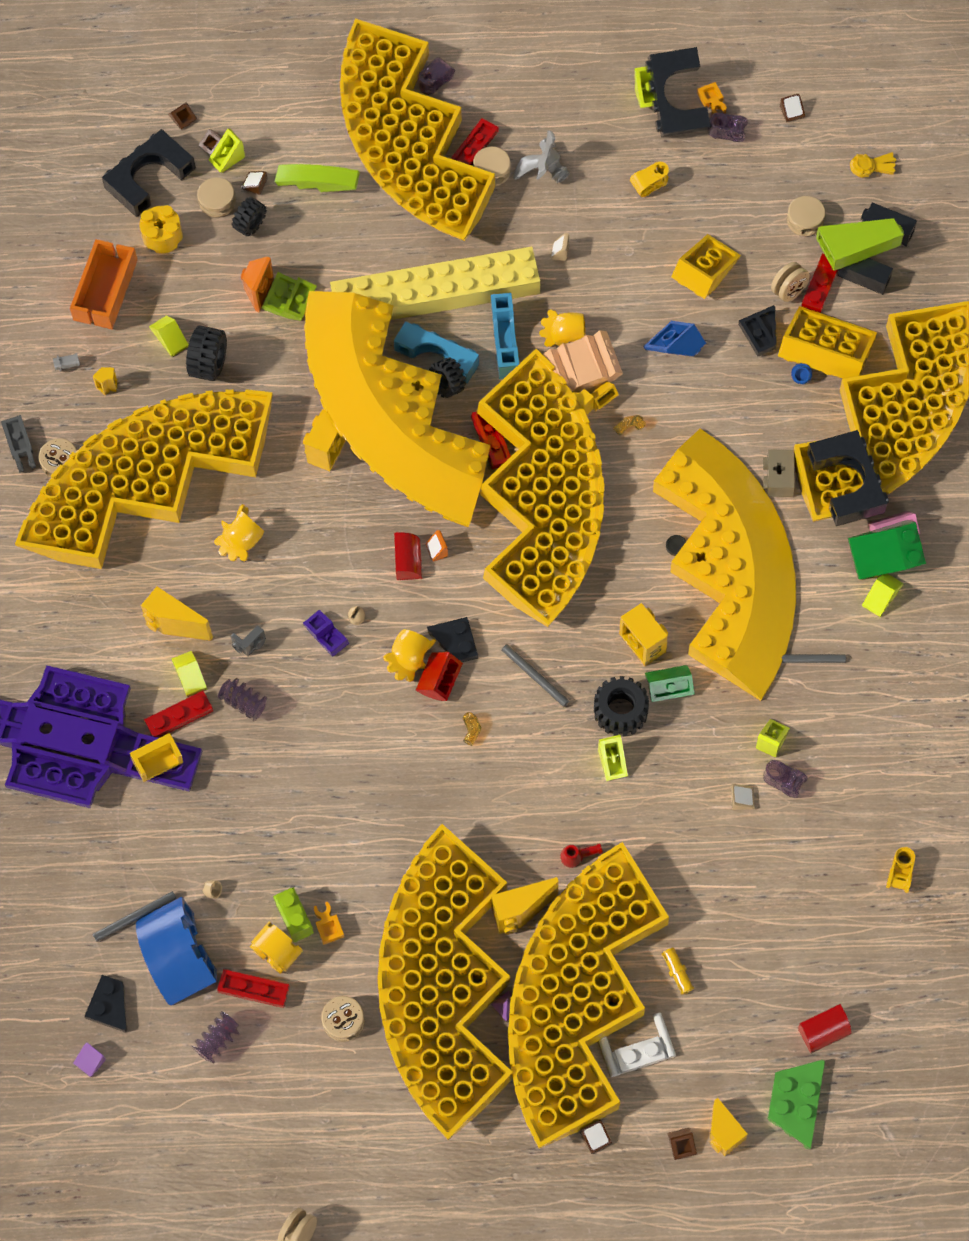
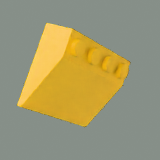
M799 306L783 336L778 357L784 358L789 362L805 363L813 369L842 379L860 376L877 332Z

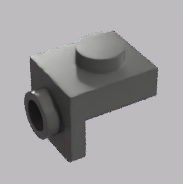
M257 625L243 640L233 633L231 635V645L238 653L241 654L243 652L249 656L255 649H260L265 643L264 630Z

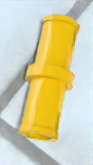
M672 947L665 950L661 955L664 957L670 970L669 975L674 978L681 995L691 992L694 986H692L686 973L687 968L685 965H682L675 948Z

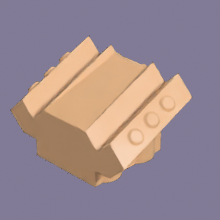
M599 330L593 336L586 335L574 342L563 343L557 349L550 348L543 354L555 366L554 372L566 380L572 392L580 393L585 389L592 393L605 382L615 381L623 374L607 331Z

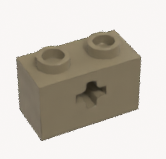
M768 449L767 457H763V470H767V476L763 478V489H767L769 497H793L795 488L794 450Z

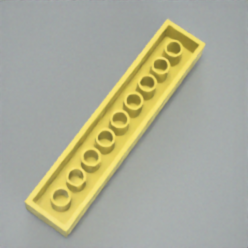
M532 247L330 282L331 292L357 293L394 305L390 320L491 303L492 294L511 293L512 299L540 294V278Z

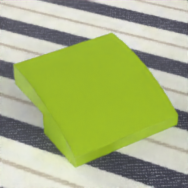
M278 272L261 309L288 319L301 321L306 310L309 291H315L316 285L299 277L295 280Z

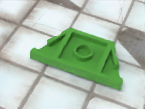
M825 1060L778 1071L774 1077L767 1120L775 1126L782 1128L791 1138L794 1137L806 1149H811Z

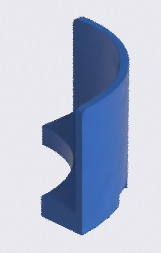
M183 897L136 921V933L143 958L156 986L168 1005H173L217 982V969L210 960L202 944L198 946L195 935L198 934L194 912Z

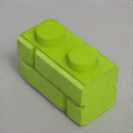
M294 887L273 896L276 907L293 943L314 934L312 925Z

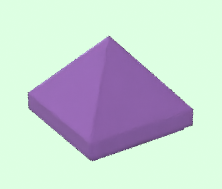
M510 990L492 1003L494 1009L506 1022L509 1020L512 997Z

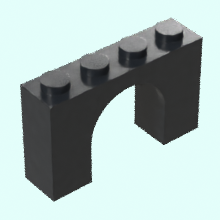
M697 47L650 54L647 58L648 61H645L646 72L650 73L651 76L649 90L650 93L654 94L652 108L654 113L657 112L658 120L655 121L657 133L660 132L661 137L708 130L711 126L707 107L680 110L673 107L667 101L664 93L665 82L669 77L679 73L697 71L700 68Z
M162 129L152 134L145 143L137 146L130 155L122 158L119 164L106 171L102 177L104 188L135 217H138L151 206L149 194L133 180L134 175L141 167L148 164L163 165L181 181L196 169L194 157Z
M873 202L869 209H864L861 216L862 222L894 218L897 225H901L904 232L901 245L908 246L915 232L917 220ZM867 258L839 269L838 277L883 295L891 280L893 268Z
M858 430L812 442L808 446L807 454L814 471L835 465H847L854 468L862 477L863 485L857 491L831 498L829 510L835 526L883 514L889 503L886 492H882L880 487V476L874 472L873 458L866 452V441L863 436L860 437Z

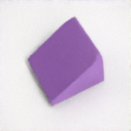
M86 1042L73 1064L92 1077L106 1059L99 1051Z

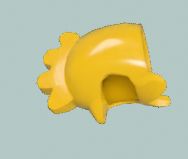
M550 309L547 313L549 317H544L541 320V325L545 329H541L539 335L546 338L544 342L546 347L555 344L560 347L563 343L574 342L586 336L585 317L582 313L568 312L558 314L555 310Z
M244 504L239 507L237 516L231 524H227L223 520L221 521L223 527L222 535L218 536L214 541L217 546H221L219 554L221 556L228 554L230 561L234 562L238 558L242 561H247V551L258 543L265 532L248 517L249 509Z
M401 630L393 643L391 653H387L383 657L384 661L389 663L387 666L388 672H395V679L398 681H402L405 678L406 681L412 682L415 677V671L425 669L424 655L435 644L436 640L432 639L430 641L423 635L411 630Z

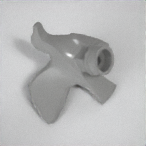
M548 130L547 137L539 144L542 150L541 155H529L520 159L514 172L515 180L534 169L539 170L537 180L547 170L551 173L552 180H555L556 183H560L569 176L570 173L567 167L560 164V155L554 149L556 146L554 143L555 134L552 131Z

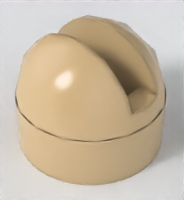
M354 606L349 609L348 619L350 623L359 625L364 622L365 611L361 607Z
M215 880L205 882L204 889H202L203 894L208 898L217 899L222 892L221 883Z

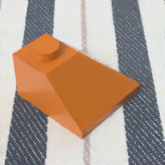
M270 257L250 261L247 268H244L241 273L244 290L256 312H260L274 281Z

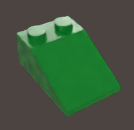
M905 520L848 538L858 579L907 570L926 564L917 525L914 521Z

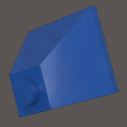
M670 321L643 347L645 350L694 356L701 351L706 342L695 324Z

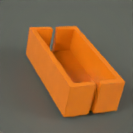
M95 239L70 306L73 321L90 325L94 321L95 326L113 329L138 261L135 248L117 244V258L113 243Z

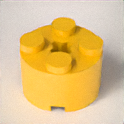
M168 205L156 206L142 212L139 227L144 245L159 254L174 251L183 239L178 214Z
M270 921L251 941L252 944L250 946L253 952L264 960L267 957V962L279 974L283 971L286 972L303 952L298 945L293 944V940L277 926L272 925Z

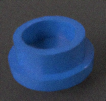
M805 363L796 364L791 371L792 379L798 384L809 382L812 377L811 367Z

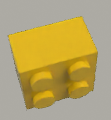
M322 409L319 416H315L310 433L307 432L304 436L303 444L307 463L330 472L347 440L345 437L340 436L333 425L334 421L331 416Z
M640 603L620 617L619 634L644 666H647L666 653L668 631L663 624L659 625L657 623L655 615L650 608H645Z

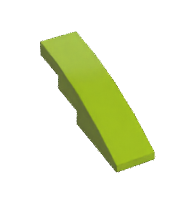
M286 164L278 166L275 183L278 186L296 185L299 189L317 188L320 192L356 190L360 172L359 170L326 165Z

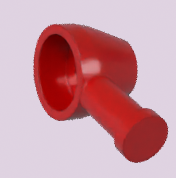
M600 843L582 849L576 845H567L562 849L560 859L566 867L574 868L581 864L583 857L595 854L600 855L603 854ZM572 850L575 852V855L569 856L567 853Z

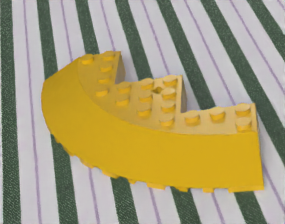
M355 18L347 37L346 48H344L340 78L341 107L346 129L354 149L374 180L397 204L437 230L465 241L481 219L495 189V173L445 157L462 122V111L460 106L413 91L429 58V43Z
M309 291L304 325L305 349H307L308 355L307 363L310 373L313 375L314 387L320 394L322 406L334 421L333 425L341 437H345L351 445L350 449L360 460L363 459L370 466V470L373 473L376 472L384 478V482L396 491L398 489L410 501H416L425 506L424 509L443 515L442 518L469 527L483 482L490 445L430 426L441 374L382 356L394 305L352 292Z
M969 301L889 314L886 328L897 370L842 379L840 394L850 432L858 430L860 437H864L867 446L866 452L873 458L874 472L879 474L881 479L880 487L882 492H886L887 495L909 481L931 461L947 441L962 414L969 396ZM812 442L795 444L793 449L794 465L801 493L812 521L832 518L829 510L831 498L857 491L863 485L862 477L854 468L847 465H835L814 471L807 454L809 443Z
M535 349L478 404L477 413L518 448L482 484L480 495L522 532L484 569L483 579L514 607L548 627L567 606L581 585L592 562L600 536L604 512V477L602 475V461L596 445L595 434L591 430L584 408H581L575 393L568 387L566 380L554 372L555 366Z
M225 389V391L221 392L210 390L205 391L203 394L194 395L193 393L180 395L176 399L161 400L159 404L151 407L147 405L133 411V414L124 419L119 418L107 425L105 430L88 438L80 449L75 453L72 452L63 465L60 464L51 474V479L46 486L41 488L39 496L29 509L30 512L27 518L23 520L15 545L59 562L102 569L118 512L180 523L194 467L256 478L266 440L273 392Z
M699 428L677 449L655 478L653 484L654 493L701 521L671 561L670 572L720 603L690 643L688 655L762 701L782 664V656L786 654L793 630L796 607V575L792 551L784 525L776 508L757 478L727 447Z
M441 824L423 844L418 855L414 857L393 896L390 910L384 923V931L379 948L377 981L379 1007L384 1032L396 1068L408 1091L423 1113L443 1136L449 1140L480 1114L511 1082L513 1072L467 1030V1027L510 984V975L465 935L492 907L491 895L508 891L507 882L448 828ZM474 979H476V980L482 979V982H481V983H474Z
M623 842L605 852L590 866L588 865L574 880L570 881L562 893L554 899L546 914L539 921L533 936L530 938L516 973L510 1001L508 1027L510 1067L513 1072L512 1077L518 1102L538 1149L577 1133L620 1109V1100L588 1047L644 1016L645 1007L613 955L666 927L669 921V916ZM609 1001L617 1002V1006H610Z

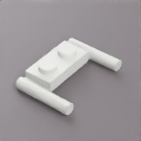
M661 1013L653 1015L660 1037L657 1036L614 1050V1052L611 1051L607 1037L598 1041L611 1078L676 1057Z

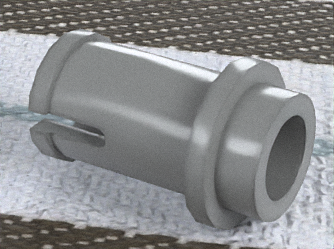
M77 353L63 357L57 355V358H53L55 371L60 370L61 372L62 369L80 366Z

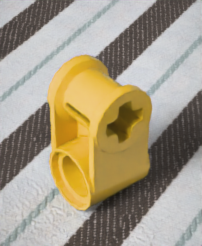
M655 162L649 167L634 173L630 178V182L640 197H646L668 183L669 167L665 162Z
M901 847L896 851L888 874L886 888L893 887L904 890L905 893L909 892L915 862V853L912 849ZM906 856L910 862L903 864L899 861L898 857Z

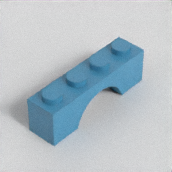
M511 293L491 295V311L499 379H504L519 365Z
M405 321L394 339V350L412 359L427 352L437 353L444 358L451 357L455 359L456 364L459 363L461 365L459 367L460 370H464L462 374L466 376V379L463 381L467 384L479 366V354L473 349L459 346L455 341L446 340L435 332H428L415 323L411 324Z

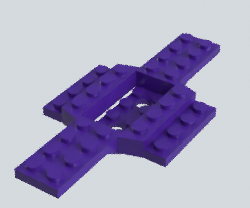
M46 665L40 685L26 703H12L0 700V745L12 748V765L5 782L6 788L91 809L96 791L101 789L112 773L142 780L132 762L130 753L159 738L140 734L126 728V711L124 708L131 690L130 685ZM43 724H51L53 729L50 733L43 734L40 732ZM85 734L94 735L95 739L91 744H84L82 742ZM175 742L182 755L183 763L148 780V782L190 792L203 751L202 748ZM24 743L98 760L100 764L24 746Z

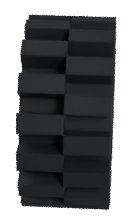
M253 197L246 198L241 203V206H238V211L234 213L235 217L232 218L233 222L231 223L235 230L246 237L251 236V234L255 233V230L259 229V225H262V220L266 217L264 214L267 213V206Z
M451 357L444 358L433 363L432 367L429 368V371L441 374L437 394H441L442 398L452 397L465 389L466 382L463 380L466 379V376L462 374L464 370H460L459 367L461 365L459 363L456 364L455 359Z

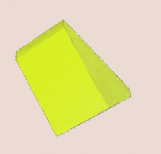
M646 67L634 68L635 93L640 108L652 107L654 94L650 93L649 90L650 73L646 72Z
M228 128L208 160L220 173L225 172L245 158L243 141Z
M165 316L149 326L171 357L188 348L189 344L175 319Z
M890 574L881 575L876 579L862 606L881 617L904 583Z
M192 651L171 658L187 697L207 689Z
M770 719L758 736L756 749L776 758L790 728Z
M621 735L599 739L598 753L606 781L628 776Z

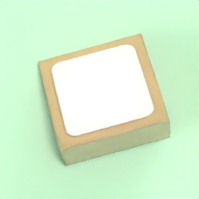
M569 233L563 234L554 241L551 259L567 260Z
M732 784V810L755 809L753 787Z

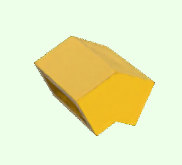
M101 367L92 376L96 389L105 396L110 391H117L118 379L114 368Z
M607 381L591 393L594 396L593 409L595 411L600 410L619 395L614 384ZM607 392L609 393V395L602 399L600 402L597 401Z
M585 389L580 393L574 392L581 408H584L586 415H588L593 410L594 396Z

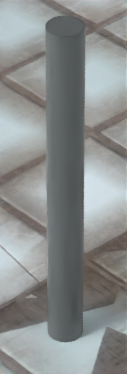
M508 644L502 648V652L563 707L568 705L570 701Z
M785 654L782 656V663H846L845 654Z
M171 891L92 935L96 942L177 898L174 892Z

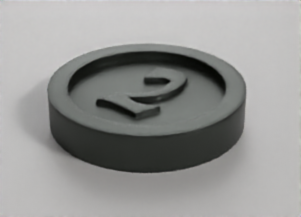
M680 535L669 537L666 541L667 552L676 556L686 543V539Z

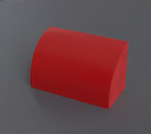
M395 532L396 579H422L420 538L411 533Z
M431 652L416 691L435 700L447 701L463 663L450 652Z
M841 1004L799 1023L798 1031L810 1053L852 1034L848 1017Z

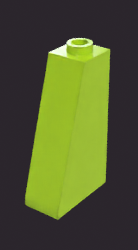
M893 218L818 227L816 239L832 269L835 271L901 246L904 232L901 225H897Z

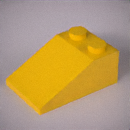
M707 234L679 258L671 278L705 299L717 288L740 259L741 255Z
M158 586L141 604L146 626L154 632L158 630L165 635L211 641L213 638L209 621Z
M558 877L491 895L492 910L499 934L505 933L508 935L517 932L519 928H522L557 897Z

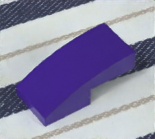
M320 610L303 622L306 629L332 657L349 644L348 639L334 627L333 622Z

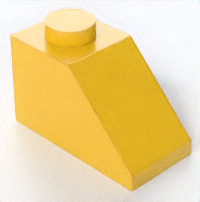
M717 1098L714 1100L712 1109L710 1145L717 1153L721 1152L725 1157L744 1142L748 1134L720 1099Z

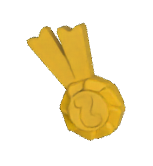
M893 152L871 159L867 154H857L851 160L850 168L853 174L861 178L869 177L873 172L894 175L896 158L893 157Z

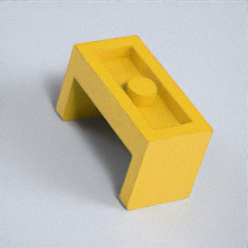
M170 733L130 753L132 762L143 782L183 763L182 755Z

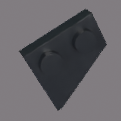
M774 305L739 320L738 323L757 357L775 350L777 346L776 307Z
M468 617L427 627L430 636L432 635L445 651L450 652L462 663L478 659Z
M101 975L84 1015L85 1019L126 1033L124 983Z

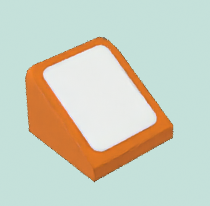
M437 530L426 543L432 561L443 559L448 555V547L440 530Z

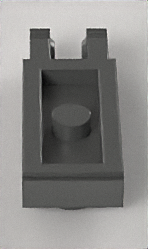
M21 415L1 421L13 460L15 459L19 473L24 472L23 464L20 461V457L28 456V462L32 469L37 468Z

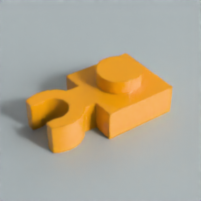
M716 82L697 89L704 107H711V115L714 118L717 117L716 110L718 109L723 114H726L727 107L723 103L724 96Z
M325 902L327 908L325 912H319L317 906H314L315 916L321 919L315 923L323 945L345 937L337 914L330 917L331 906L328 902Z

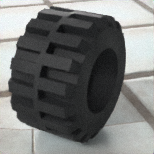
M201 325L195 328L189 341L186 356V369L190 377L209 381L217 380L222 371L227 350V338L224 330Z
M620 676L618 680L612 677L610 682L604 681L602 687H598L597 694L594 697L595 721H598L600 728L605 727L606 733L613 732V736L622 733L623 737L628 736V732H631L633 735L636 733L637 728L640 730L643 727V722L646 723L649 696H646L647 691L645 688L641 689V683L638 681L634 683V679L631 677L628 680L624 679L625 676ZM616 699H625L631 702L634 708L629 713L618 714L613 712L608 705Z

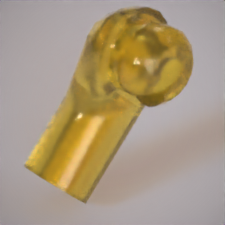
M640 415L627 416L613 429L618 435H621L631 426L641 430L646 426V422Z
M467 712L463 715V721L468 732L463 741L467 745L473 746L482 727L477 716Z

